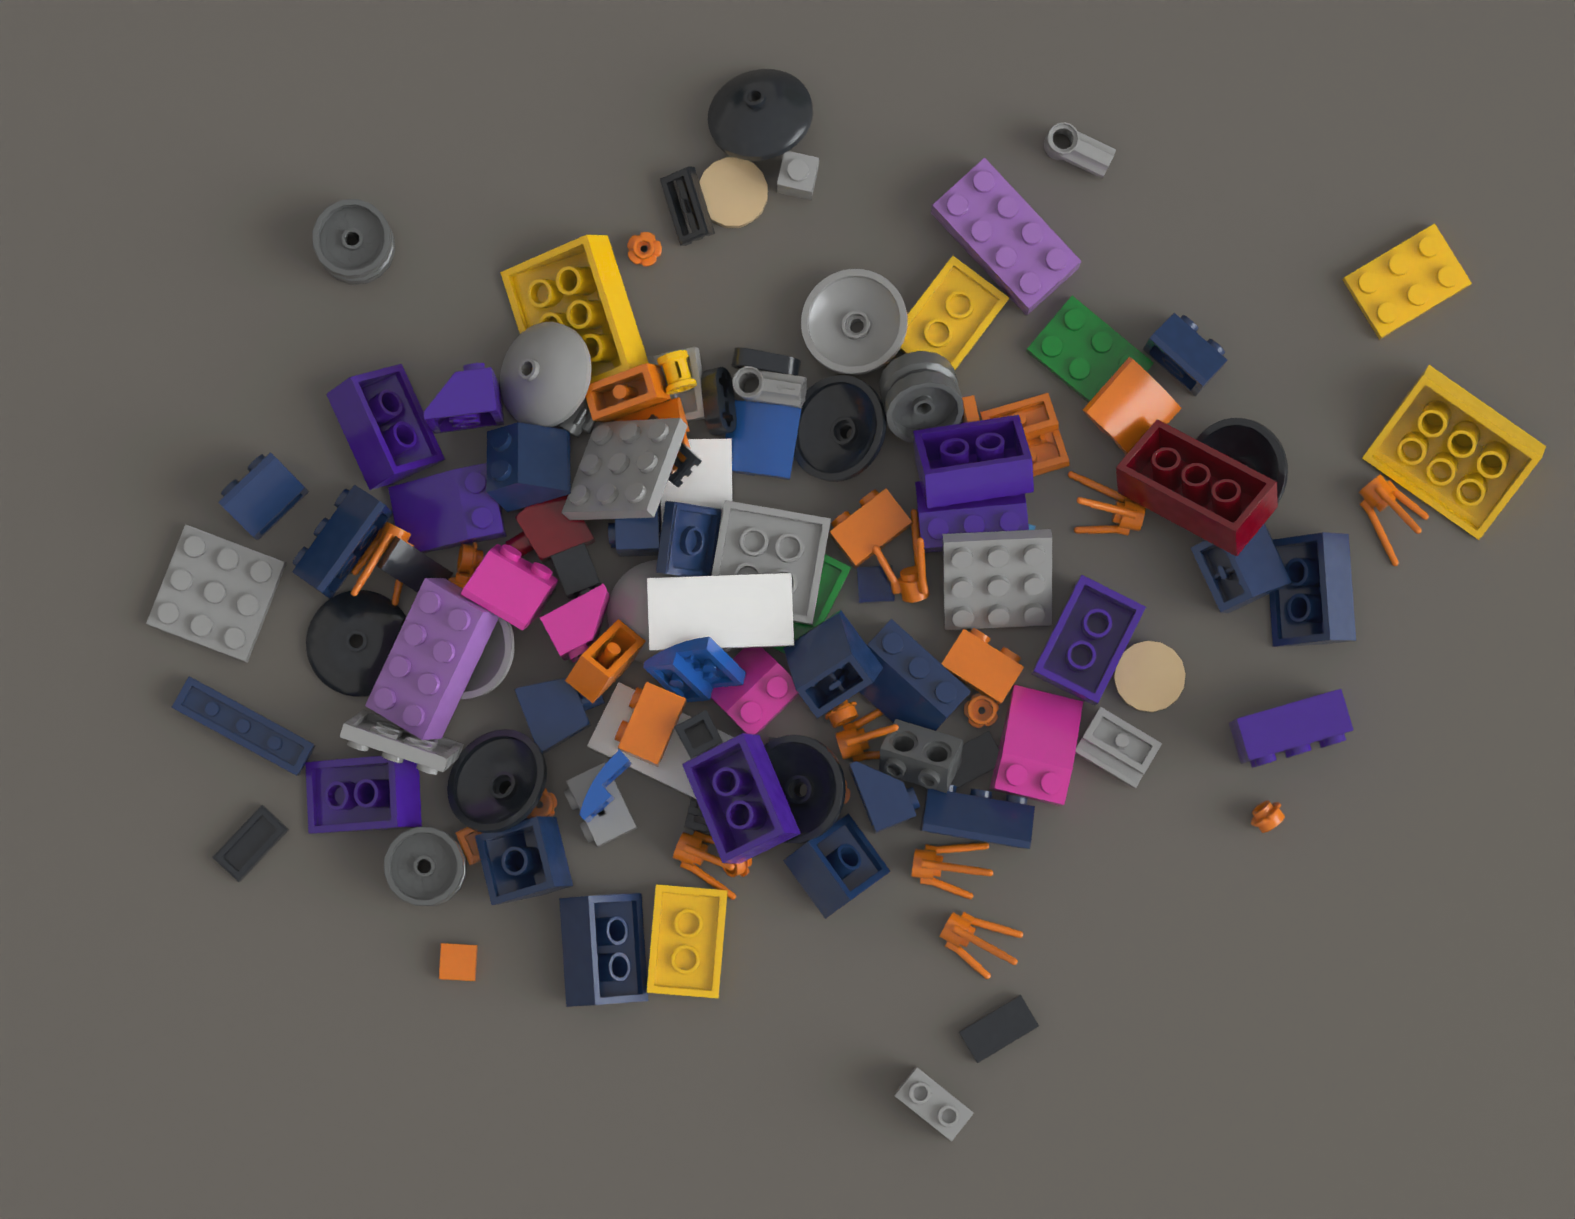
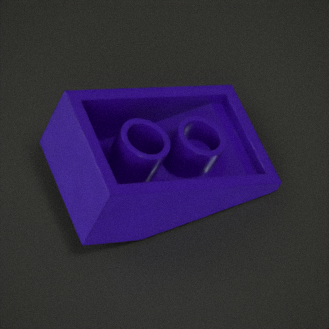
M487 463L458 468L388 487L395 526L411 533L408 542L413 544L414 548L422 553L458 547L461 544L468 545L473 542L478 543L507 537L501 505L486 492Z
M382 756L306 762L308 834L422 827L419 770L416 768L417 763L405 759L403 763H397L387 760Z

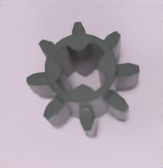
M584 399L572 416L556 426L567 430L570 435L579 438L582 431L590 434L597 421L592 420L587 401Z

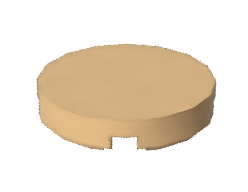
M726 157L715 161L703 172L699 181L711 221L725 228H741L753 222L763 213L768 201V185L763 172L748 160Z
M1144 641L1132 645L1123 653L1114 671L1113 680L1117 693L1125 704L1137 711L1152 713L1166 709L1178 699L1184 689L1186 673L1182 660L1172 648L1161 642Z

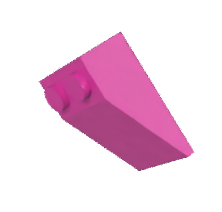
M1013 685L989 789L1056 806L1064 805L1073 770L1083 701Z

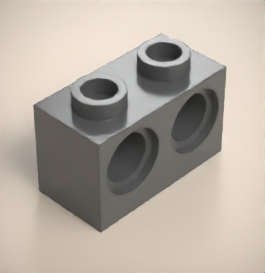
M895 719L893 724H897L899 729L888 733L880 748L879 771L897 779L947 793L962 764L963 739Z

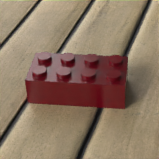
M1158 419L1116 467L1119 494L1236 557L1278 508L1276 481Z

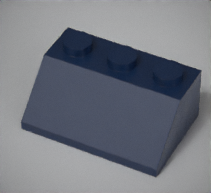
M356 485L351 490L346 488L342 491L334 504L337 510L330 519L325 517L318 524L313 533L316 536L314 542L309 549L304 546L292 562L296 566L292 572L329 599L336 594L358 560L374 541L379 529L383 528L385 522L393 514L384 503Z
M1321 532L1273 539L1293 582L1269 594L1273 647L1356 641L1349 534Z
M893 619L867 644L883 666V669L875 681L859 691V693L880 710L892 723H894L895 719L936 731L971 693L964 684Z
M950 785L947 793L927 788L920 831L1030 849L1035 806L1027 805L1028 798L1006 795V801L991 799L992 792L971 788L970 795L956 793L957 786Z
M642 894L559 898L566 1007L649 1001Z

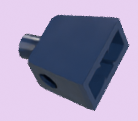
M566 678L514 689L534 742L539 746L543 754L591 726L586 711L605 704L603 696L601 695L592 703L565 681Z

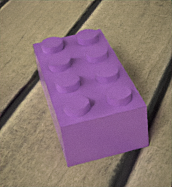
M983 158L932 205L931 214L1026 316L1079 269L1081 260L986 158Z
M445 578L424 579L365 704L369 709L421 740L442 739L499 619L497 615L462 596L461 592L463 589Z

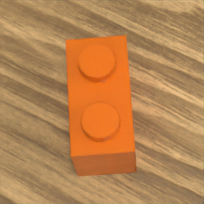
M645 363L590 383L585 396L592 420L610 422L671 399L670 394H667L665 390L667 384L661 366Z
M887 488L880 493L876 489L872 490L859 501L862 505L861 508L852 515L847 510L831 522L834 528L829 531V536L855 569L875 554L873 546L877 545L882 549L911 527V519Z
M618 619L580 656L565 681L590 702L594 703L630 667L646 641Z
M972 628L970 632L963 629L941 664L958 680L979 693H985L987 697L993 698L1000 706L1024 669V666L1019 664L1021 657L1005 647L1001 651L995 649L988 644L991 638L975 628Z
M649 682L645 683L643 689L637 687L629 704V707L634 709L629 722L622 720L614 739L620 742L618 750L620 749L623 753L659 767L675 730L674 726L677 725L687 702L686 698Z

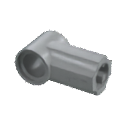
M1066 122L1054 125L1044 140V150L1049 157L1055 160H1064L1100 178L1104 177L1116 152V149L1078 132L1073 125ZM1056 134L1065 135L1070 141V147L1067 149L1058 148L1053 142V136Z
M746 366L734 374L733 388L745 401L802 409L807 393V378L761 371L752 366ZM757 377L759 379L758 388L752 393H745L744 385L747 380Z

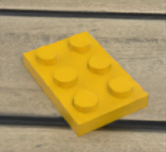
M1435 223L1342 279L1379 340L1472 284Z
M952 256L907 314V333L899 350L904 354L916 351L935 352L948 359L954 370H956L1008 302L1009 297L956 257Z
M656 884L647 993L719 999L728 890Z

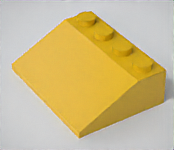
M586 234L500 272L519 333L521 334L529 327L543 322H556L575 330L586 343L590 353L592 365L590 383L649 363L608 235Z
M1428 365L1362 459L1480 540L1541 460L1546 446L1434 367Z

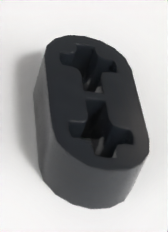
M737 347L734 349L731 366L737 369L752 366L761 371L798 376L801 361L790 356Z
M724 367L705 370L701 376V388L706 426L714 436L733 432L737 425L731 375Z

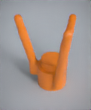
M1073 471L1068 472L1069 478L1118 500L1115 505L1078 497V504L1113 513L1112 522L1118 523V525L1077 526L1074 528L1075 533H1117L1128 536L1130 530H1141L1145 516V507L1107 486Z
M1380 474L1359 491L1360 495L1364 498L1359 505L1367 513L1392 565L1398 566L1399 561L1374 508L1376 507L1381 512L1390 506L1417 534H1420L1422 529L1395 500L1398 499L1424 520H1427L1429 515L1398 490L1390 480L1386 481Z
M916 509L911 510L915 566L902 569L900 577L897 579L879 546H873V552L890 582L892 593H901L902 600L907 603L922 601L930 595L926 578L924 539L920 537L918 512Z
M387 521L385 522L383 528L379 529L374 541L351 571L352 575H357L363 566L366 565L351 591L352 596L358 595L395 536L414 547L413 544L408 542L411 533ZM397 579L392 597V605L394 606L399 603L403 583Z
M878 709L855 722L843 725L844 730L835 733L843 760L851 757L854 762L880 759V751L864 752V750L870 748L868 740L895 732L899 729V726L893 724L867 733L864 728L858 729L882 716L883 713Z
M696 830L693 835L683 832L673 854L674 859L681 861L680 867L691 871L717 890H728L727 897L731 900L736 899L734 892L695 865L701 866L705 860L728 870L735 868L734 864L722 863L720 857L707 853L709 846L703 843L714 844L712 836Z
M987 842L942 846L925 844V849L915 848L911 877L920 878V884L932 885L955 895L972 899L973 893L936 879L934 876L941 877L942 870L992 876L993 870L943 862L944 856L937 854L985 850L989 848V844Z
M952 912L939 936L947 941L945 947L957 953L985 979H989L991 974L960 945L967 947L969 942L1012 965H1016L1018 960L1005 951L975 936L976 928L971 925L1017 938H1022L1023 932L975 918L966 912H963L961 916Z

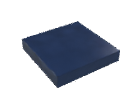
M665 501L656 573L685 577L711 576L722 509Z

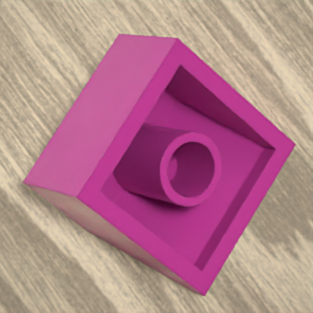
M496 544L488 551L463 588L461 595L523 631L540 616L559 579L552 576L553 572L545 565L537 562L532 564L521 558L522 554L516 548L507 544L502 546Z
M604 584L540 617L554 646L564 661L571 659L573 663L577 662L580 656L598 639L610 598Z
M762 647L744 648L733 658L746 672L744 684L713 688L711 699L745 734L758 735L799 693L795 689L792 676Z

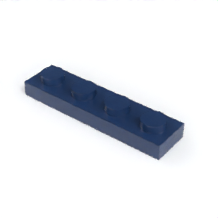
M190 676L187 678L171 707L296 776L300 775L316 746Z

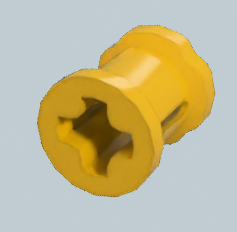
M687 350L670 352L657 358L658 366L663 367L668 384L665 388L667 394L681 393L697 386L696 380L691 378L686 358L689 357Z

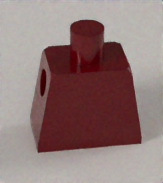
M568 495L524 508L515 517L523 531L505 543L520 551L521 557L535 550L542 563L552 560L551 556L582 543L588 546L596 542L584 520H569L562 514Z

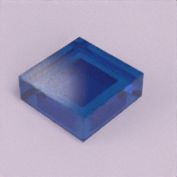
M881 566L857 567L859 604L895 601V594L892 593L890 582Z

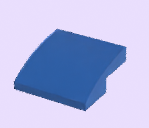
M735 400L737 425L733 432L726 433L725 439H732V472L790 480L801 408Z
M711 637L697 638L671 646L647 659L643 666L666 690L686 698L687 702L710 700L713 688L743 685L746 672Z
M620 749L603 766L587 791L579 814L586 822H590L615 799L606 787L632 765Z

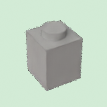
M791 151L784 153L777 181V193L812 200L819 169V158Z

